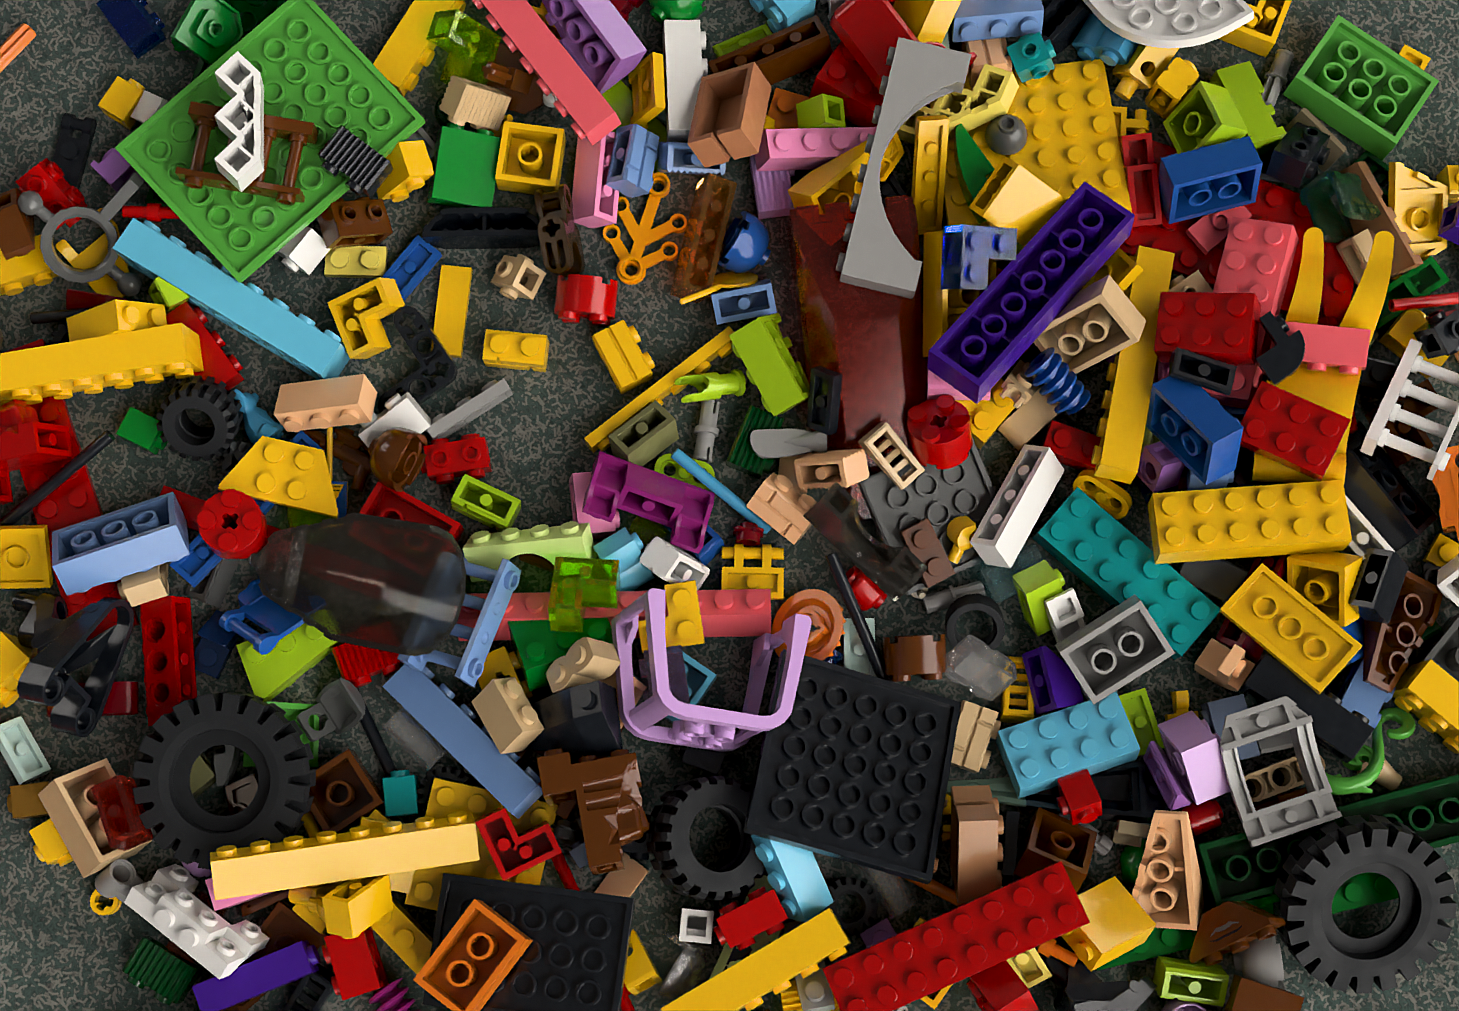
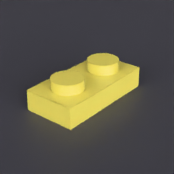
M386 246L331 248L325 255L324 275L326 277L341 278L382 277L387 271L388 249Z

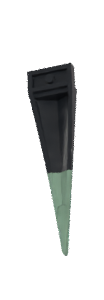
M1145 761L1125 763L1090 775L1102 800V815L1097 818L1099 820L1116 822L1120 819L1151 824L1155 810L1171 811L1163 799ZM1010 777L948 781L946 791L948 795H951L952 786L990 785L992 797H997L998 802L1001 804L1032 809L1041 807L1050 812L1061 813L1056 799L1060 797L1058 786L1018 799Z

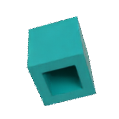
M409 770L390 772V778H382L386 817L421 814V807L417 802V799H419L417 794V788H419L418 776L410 775Z

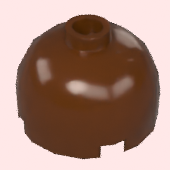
M397 427L391 428L382 433L378 438L373 439L369 446L368 454L370 455V469L377 481L398 492L404 491L401 488L404 483L410 486L418 476L425 461L426 454L421 452L422 444L427 446L425 435L410 429Z

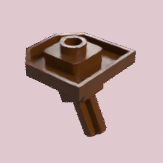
M499 43L494 62L489 61L486 66L483 65L481 71L484 72L483 77L488 80L487 86L497 88L512 97L508 106L509 110L527 115L544 105V93L536 83L539 77L535 72H532L530 75L519 62L522 56L517 50L512 53L505 44Z

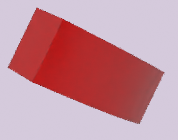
M1152 132L1118 136L1132 213L1135 215L1132 227L1162 224L1157 163H1154Z

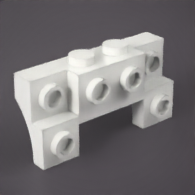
M177 864L158 869L151 881L133 886L124 903L219 980L231 975L246 959L259 950L264 949L270 939L253 922L244 920L231 925L193 895L192 892L195 891L199 882L190 875L186 868Z

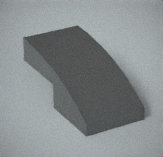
M225 745L226 753L213 755L217 787L225 788V786L230 785L235 776L241 749L232 745Z

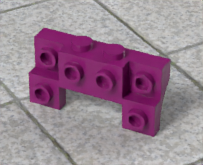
M599 451L593 463L590 484L585 492L582 512L594 518L612 522L616 509L624 510L671 527L670 544L699 554L704 546L706 528L714 505L715 493Z

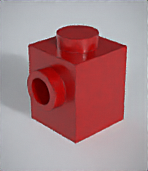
M1088 769L1057 779L1060 796L1056 798L1061 814L1063 816L1068 815L1072 825L1078 823L1087 824L1102 815V800Z

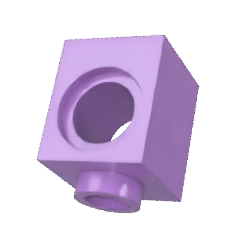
M1160 441L1144 446L1136 475L1153 493L1177 486L1185 465Z

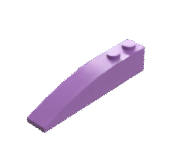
M542 0L548 12L545 18L550 26L555 25L561 37L559 42L601 94L632 72L647 52V49L610 0Z

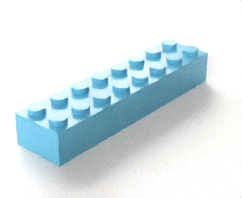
M132 218L113 246L114 251L132 268L152 280L160 277L190 296L187 300L196 307L199 306L201 310L317 380L338 377L350 359L345 350L344 343L341 342L342 339L328 329L324 333L315 326L316 323L301 313L296 317L294 313L289 311L290 307L275 297L270 301L269 298L263 295L264 291L250 282L246 286L244 283H239L224 266L219 270V268L212 264V260L199 251L193 254L186 248L187 245L173 235L168 239V237L160 232L161 229L146 219L141 223Z

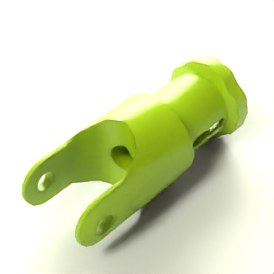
M733 369L731 373L725 374L709 372L681 376L674 381L675 385L689 384L694 386L699 392L685 395L681 399L682 403L720 399L722 395L730 394L742 396L746 391L745 376L739 369Z

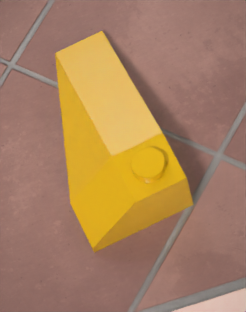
M897 132L891 139L881 162V182L886 181L905 153ZM867 140L809 172L787 190L797 215L828 246L832 247L844 237L847 223H854L856 213L851 212L850 209L854 193L861 194L863 183L857 182L861 163L868 165L870 154L864 152Z

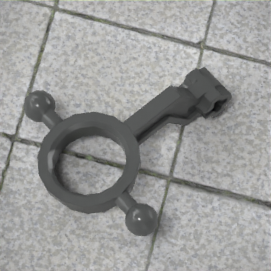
M136 171L133 172L100 212L89 207L73 206L61 209L54 215L43 206L42 197L35 191H25L19 196V209L27 215H36L46 223L41 232L40 249L45 263L56 275L67 281L86 283L98 280L105 274H108L117 282V287L121 294L131 297L140 292L142 288L141 279L134 273H124L115 265L119 255L114 251L113 246L119 237L115 226L110 222L145 181ZM81 217L88 218L99 224L106 233L109 243L108 254L104 261L92 268L78 269L65 264L59 258L53 245L54 232L65 220Z

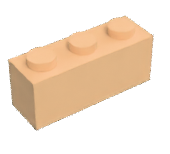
M365 374L281 384L274 416L287 432L368 423L372 420L377 391Z

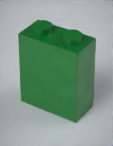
M448 123L446 126H442L437 131L432 164L434 175L430 178L427 202L454 208L492 207L501 137H496L494 132L484 129H477L476 132L466 131L464 126L455 123Z

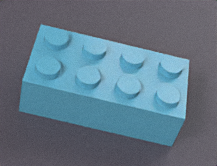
M1117 691L1096 704L1089 700L999 730L996 739L1018 799L1058 786V778L1084 769H1088L1089 774L1092 775L1137 759L1140 751L1139 744Z

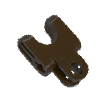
M560 184L558 190L545 193L542 188L535 190L536 211L540 219L538 234L544 266L550 272L567 278L568 274L581 275L585 269V260L580 232L574 223L572 198L567 184Z

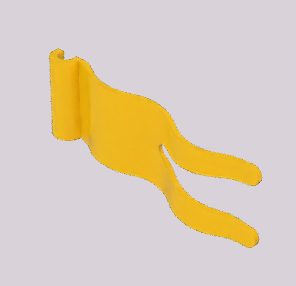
M1317 227L1309 228L1304 233L1301 264L1295 291L1285 319L1287 322L1317 324L1323 287L1324 241L1323 232ZM1380 231L1375 235L1365 271L1339 327L1371 330L1369 345L1381 314L1390 281L1394 236L1388 231ZM1301 364L1293 375L1276 385V387L1352 420L1362 370H1359L1358 375L1339 373V368L1326 366V371L1307 370V364ZM1351 421L1322 481L1343 480L1344 485L1346 449ZM1254 452L1253 482L1288 484L1317 481Z

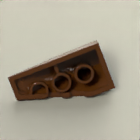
M1407 570L1390 622L1385 624L1364 620V682L1386 693L1393 691L1409 665L1408 658L1414 649L1420 647L1423 642L1422 635L1427 627L1433 626L1437 619L1443 594L1436 585Z

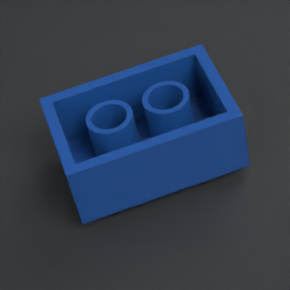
M1250 136L1230 139L1223 143L1202 146L1195 150L1179 154L1175 153L1161 158L1158 178L1160 203L1168 224L1256 202L1263 163Z
M1169 376L1152 384L1146 427L1205 485L1234 471L1244 428L1239 420L1232 417L1216 398L1211 397L1200 386Z

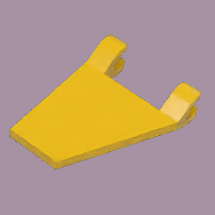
M111 219L110 222L115 226L118 237H120L118 225ZM104 233L80 254L64 239L60 240L55 247L73 268L88 269L104 261L108 254L109 243L106 233ZM118 256L115 265L124 273H129L127 263ZM105 274L98 280L87 282L97 294L121 298L125 296L118 290L117 282L108 274Z

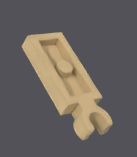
M1021 359L1002 383L1001 387L1003 390L1000 393L1002 398H1005V396L1011 398L1015 403L1013 407L1016 409L1022 403L1026 405L1039 387L1032 384L1033 379L1037 376L1036 374L1031 377L1025 376V371L1030 363H1025Z

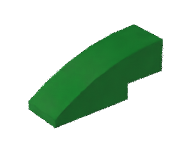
M959 124L956 126L954 158L959 184L969 207L995 169L963 125ZM971 210L979 225L986 221Z
M1433 256L1423 261L1424 264L1411 269L1388 285L1376 330L1404 312H1390L1388 308L1389 300L1427 296L1451 281Z

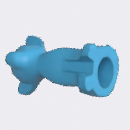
M238 389L233 390L236 393L234 400H240L242 407L239 411L243 412L244 429L253 445L262 436L280 439L284 433L282 431L284 427L281 423L275 422L266 410L257 407L259 396L256 393H242Z

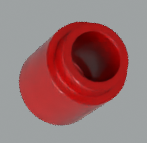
M1208 800L1199 805L1193 802L1189 806L1179 808V811L1188 812L1193 837L1221 825L1220 819L1223 818V812L1216 800Z

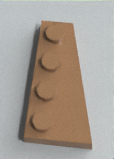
M1356 162L1336 173L1354 235L1368 228L1373 241L1375 235L1380 231H1388L1394 236L1390 279L1424 264L1421 257L1415 255L1410 248L1411 240L1406 231L1401 232L1394 220L1397 216L1392 207H1387L1383 201V191L1366 162Z

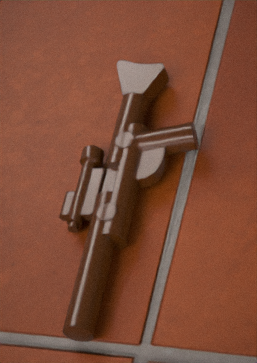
M344 426L342 429L335 428L334 433L338 436L336 439L333 438V456L342 460L343 470L348 475L354 477L351 490L363 492L367 475L371 473L370 455L359 449L363 447L364 450L368 451L369 448L360 438L353 436L355 431ZM316 429L303 430L326 453L327 435ZM404 483L401 488L404 489L406 484Z

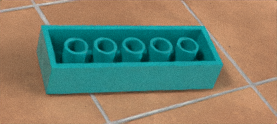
M1078 487L1032 538L1109 605L1114 604L1117 606L1135 594L1142 601L1175 654L1170 656L1174 660L1183 656L1220 611L1216 604L1169 564H1155L1153 551Z

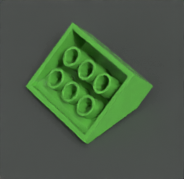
M1338 15L1282 95L1302 108H1307L1314 116L1383 161L1399 142L1439 80Z

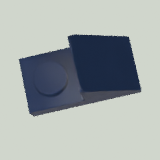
M216 610L199 630L197 635L202 638L194 652L195 669L216 679L220 678L240 636L234 631L228 632L220 627L219 620L224 613Z

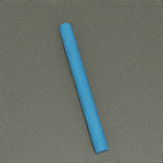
M677 448L672 453L670 458L745 519L763 528L764 534L771 530L772 527L746 507L747 503L682 450Z

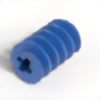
M1051 347L1042 351L1031 361L1025 371V376L1037 375L1033 379L1032 384L1033 386L1044 384L1039 390L1041 395L1051 392L1047 398V403L1052 405L1059 402L1054 408L1055 413L1059 414L1066 411L1068 415H1071L1081 410L1087 404L1091 393L1089 390L1084 389L1082 381L1077 380L1076 374L1069 371L1068 364L1062 362L1060 354L1054 353L1055 349Z

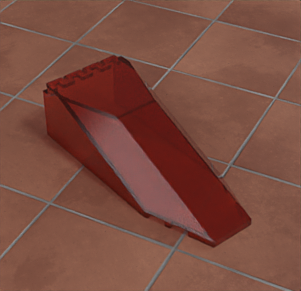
M907 195L885 197L886 208L884 210L895 235L914 260L921 261L918 222L913 197H908ZM849 201L824 204V214L819 215L818 204L797 206L796 209H790L787 235L804 373L809 385L811 368L822 366L842 374L837 433L827 435V451L863 449L858 441L877 424L887 422L911 452L907 427L908 411L910 408L928 401V357H923L922 272L920 270L913 299L839 282L841 272L836 271L840 252L846 254L849 243L843 241L847 223L853 224L856 214L850 211ZM882 435L873 444L877 447L886 438ZM890 445L881 453L883 457L891 452L894 447ZM865 452L869 476L881 471L882 469ZM899 454L889 464L893 466L903 457ZM858 483L847 488L838 487V491L853 522L873 519Z

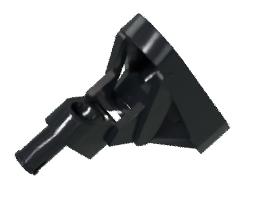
M19 591L15 595L24 598V600L14 597L12 601L13 608L16 611H23L28 614L18 631V641L21 646L32 649L29 663L18 681V694L24 700L46 706H54L50 716V723L54 730L78 737H87L92 733L102 716L134 625L133 608L129 602L123 599L104 597L97 603H91L68 617L67 605L62 597L49 593L37 596ZM116 608L118 615L117 625L110 627L87 641L88 636L111 610ZM98 659L84 688L71 676L67 675Z
M1062 936L1057 937L1061 942L1060 946L1075 953ZM1051 955L1044 961L1052 974V977L1049 979L1058 987L1057 996L1054 999L1056 1011H1136L1157 987L1146 974L1139 981L1103 982L1093 972H1090L1079 959L1074 967Z

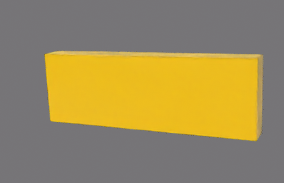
M441 265L433 331L451 357L462 358L473 270L471 267ZM432 340V344H431V351H432L433 348H434L433 340Z

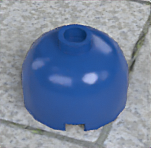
M742 211L740 213L743 218L740 220L735 217L719 245L724 244L721 256L717 254L714 256V263L735 273H746L754 269L758 264L762 266L767 261L771 252L767 248L769 234L764 223L749 212Z

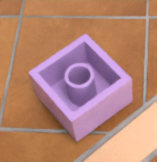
M1191 710L1157 725L1167 757L1184 790L1196 805L1230 792L1220 751L1221 738L1217 733L1212 734L1205 719L1200 720Z

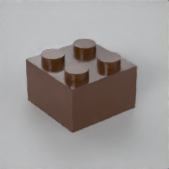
M347 749L316 770V785L310 787L309 795L314 796L310 810L323 831H336V834L344 833L358 824L361 816L368 817L375 809L379 810L385 806L384 796L354 750Z
M1038 807L1024 833L1013 874L1024 877L1062 860L1076 892H1078L1088 874L1097 832L1080 824L1072 825L1070 820Z

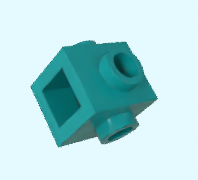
M1040 32L1026 34L1020 37L1016 43L1006 47L1022 83L1031 79L1043 78L1049 74L1050 70L1055 68L1051 59L1057 56L1050 39L1044 41Z

